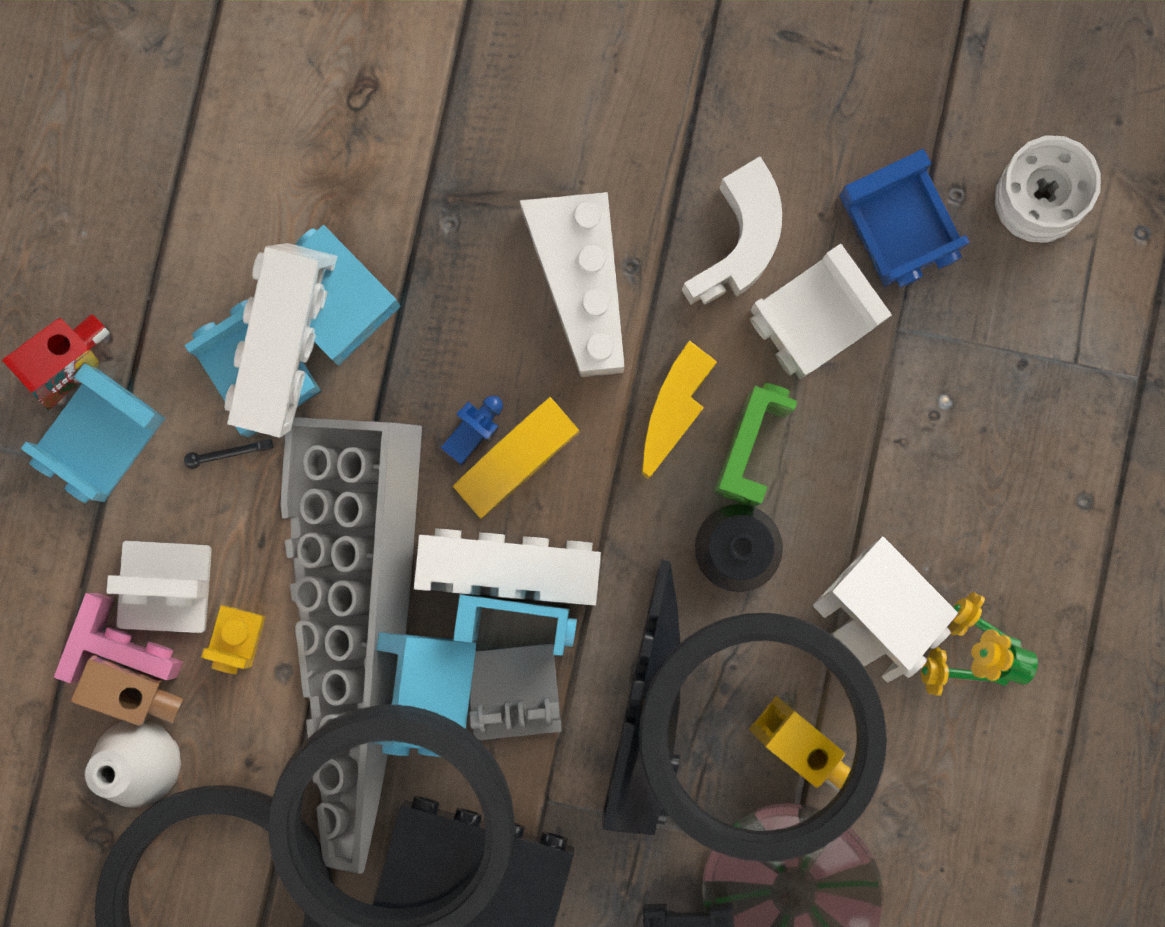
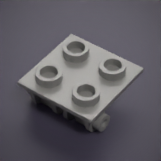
M553 643L475 651L470 691V724L473 734L478 740L562 732Z

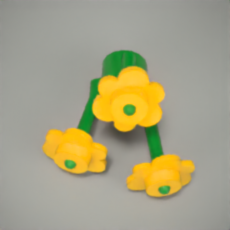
M972 592L966 598L958 600L953 606L958 614L948 628L953 636H963L968 628L973 625L984 631L980 642L972 647L971 654L974 661L972 662L971 670L948 668L946 664V651L941 650L937 646L934 649H930L929 658L926 657L927 661L921 668V679L926 684L927 693L935 696H941L943 685L947 683L948 678L988 681L1002 686H1006L1009 681L1026 685L1036 674L1038 668L1037 655L1032 651L1021 648V640L1006 635L980 618L982 613L981 607L985 598Z

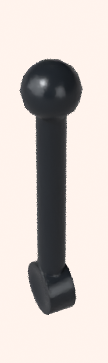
M272 439L262 440L253 444L201 455L190 452L184 457V464L189 469H196L201 463L252 452L271 450L274 448Z

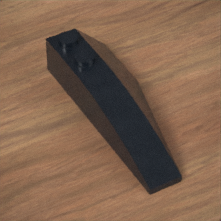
M660 559L602 813L603 830L655 835L657 824L665 825L668 816L654 796L647 781L642 764L639 741L640 717L648 688L662 663L680 644L678 606L671 562L668 560ZM680 690L671 708L667 731L669 757L676 776L680 755L673 754L680 706Z

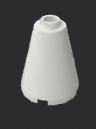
M145 720L142 726L127 721L119 722L110 727L99 738L86 766L85 779L87 785L95 794L121 806L139 808L151 805L163 798L177 782L181 768L179 747L176 741L164 730L165 728L157 722Z

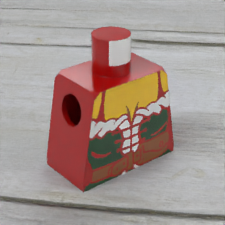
M90 314L74 329H71L62 318H59L7 355L2 362L49 411L80 383L74 376L84 363L95 368L100 362L91 349L110 332L93 314Z

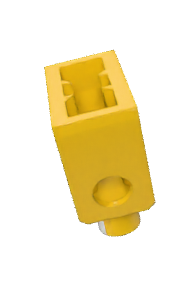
M775 696L749 730L766 748L813 786L818 788L825 782L836 792H839L851 769L841 761L845 756V752L784 701Z

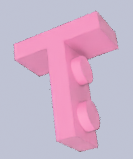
M100 593L85 594L54 678L67 683L79 682L88 659L93 654L164 680L178 677L183 661L171 657L172 649L152 642H148L145 648L130 642L131 634L111 627H107L105 632H102L114 598Z

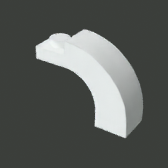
M760 156L722 179L719 189L734 211L739 225L738 244L725 259L684 283L682 291L691 305L700 299L704 305L717 299L726 292L723 285L727 283L735 296H740L762 275L776 250L782 228L781 199L776 183Z

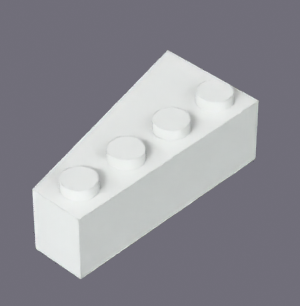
M608 192L520 200L522 214L530 232L580 377L624 373L625 366Z
M289 243L266 246L264 253L260 252L257 255L253 267V279L258 280L255 296L248 299L243 315V322L248 324L245 341L239 342L234 357V366L239 368L236 385L231 384L225 399V410L230 411L227 424L279 438L290 432L305 379V371L298 370L300 362H307L316 338L314 328L310 327L311 319H316L320 309H324L328 294L321 282L325 269L334 271L338 256Z
M435 528V536L419 535L414 589L596 605L601 552L592 551L593 543L567 540L566 549L548 547L549 539L523 536L522 544L505 543V535L479 532L478 540L461 539V531Z

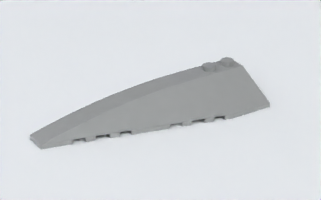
M294 417L290 432L285 434L280 505L282 519L291 518V539L285 540L287 558H293L295 583L290 584L292 602H296L300 616V622L295 625L303 698L309 697L312 719L306 720L308 738L326 723L353 710L370 706L392 705L398 654L378 651L377 643L379 632L406 634L422 426ZM371 742L347 749L327 761L313 776V783H317L321 793L322 804L317 806L316 809L322 858L326 867L356 874L364 873L388 754L382 753L383 745Z

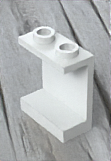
M840 243L827 252L823 259L766 299L763 300L761 298L755 302L751 308L754 316L750 318V321L764 340L770 337L778 348L779 352L775 356L788 375L795 373L799 380H801L885 322L892 314Z
M881 537L864 549L812 605L824 618L842 608L894 661L881 676L887 683L902 674L910 678L919 671L927 661L923 654L929 647L934 649L949 636L951 631L947 626L958 614L884 537Z

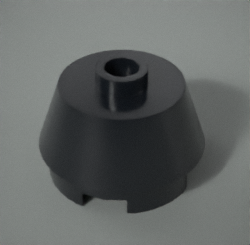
M743 504L728 505L714 511L702 523L695 541L696 559L703 574L716 586L733 592L750 591L764 585L777 571L783 552L782 538L773 520L763 511Z

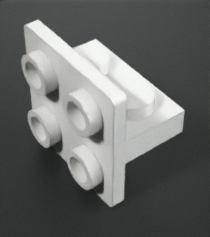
M124 541L122 544L120 576L108 575L107 593L119 594L117 627L120 629L205 632L211 547L208 545Z

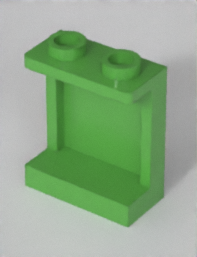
M764 383L763 388L755 386L747 395L713 490L714 494L752 507L762 504L768 486L745 479L742 476L765 411L786 418L795 410L798 401L788 398L789 390L774 384Z

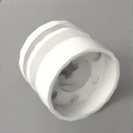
M1043 136L1027 142L1014 154L995 188V208L1001 223L1013 235L1028 242L1048 243L1067 235L1092 210L1100 194L1101 173L1095 157L1081 143L1065 136ZM1037 190L1039 192L1047 190L1051 197L1048 200L1046 198L1038 200L1034 194Z

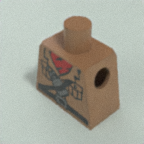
M94 654L88 659L70 702L142 726L148 714L173 723L183 698L160 690L163 679ZM133 687L138 689L142 694V700L136 701L128 696L127 688Z

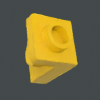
M221 605L209 648L203 649L201 658L212 660V669L230 674H237L238 668L246 669L252 667L266 616Z

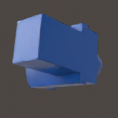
M491 395L485 398L479 410L470 402H467L457 412L456 415L462 420V423L441 448L462 466L484 439L489 443L493 440V435L499 428L492 420L496 415L499 416L503 410V401L500 397Z

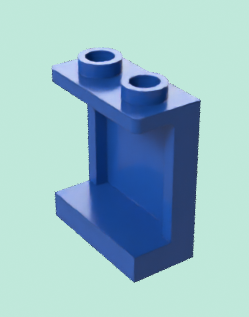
M924 148L846 185L839 195L884 287L895 282L898 283L900 288L905 287L922 278L921 270L936 263L938 269H942L963 258L960 251L970 243L967 235L959 236L927 172L931 162Z

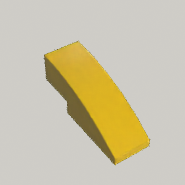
M690 340L672 365L660 389L649 420L642 461V475L647 479L652 476L704 409L691 396L713 370L717 361Z
M549 397L485 454L453 487L478 517L482 519L580 433L579 429L555 401Z

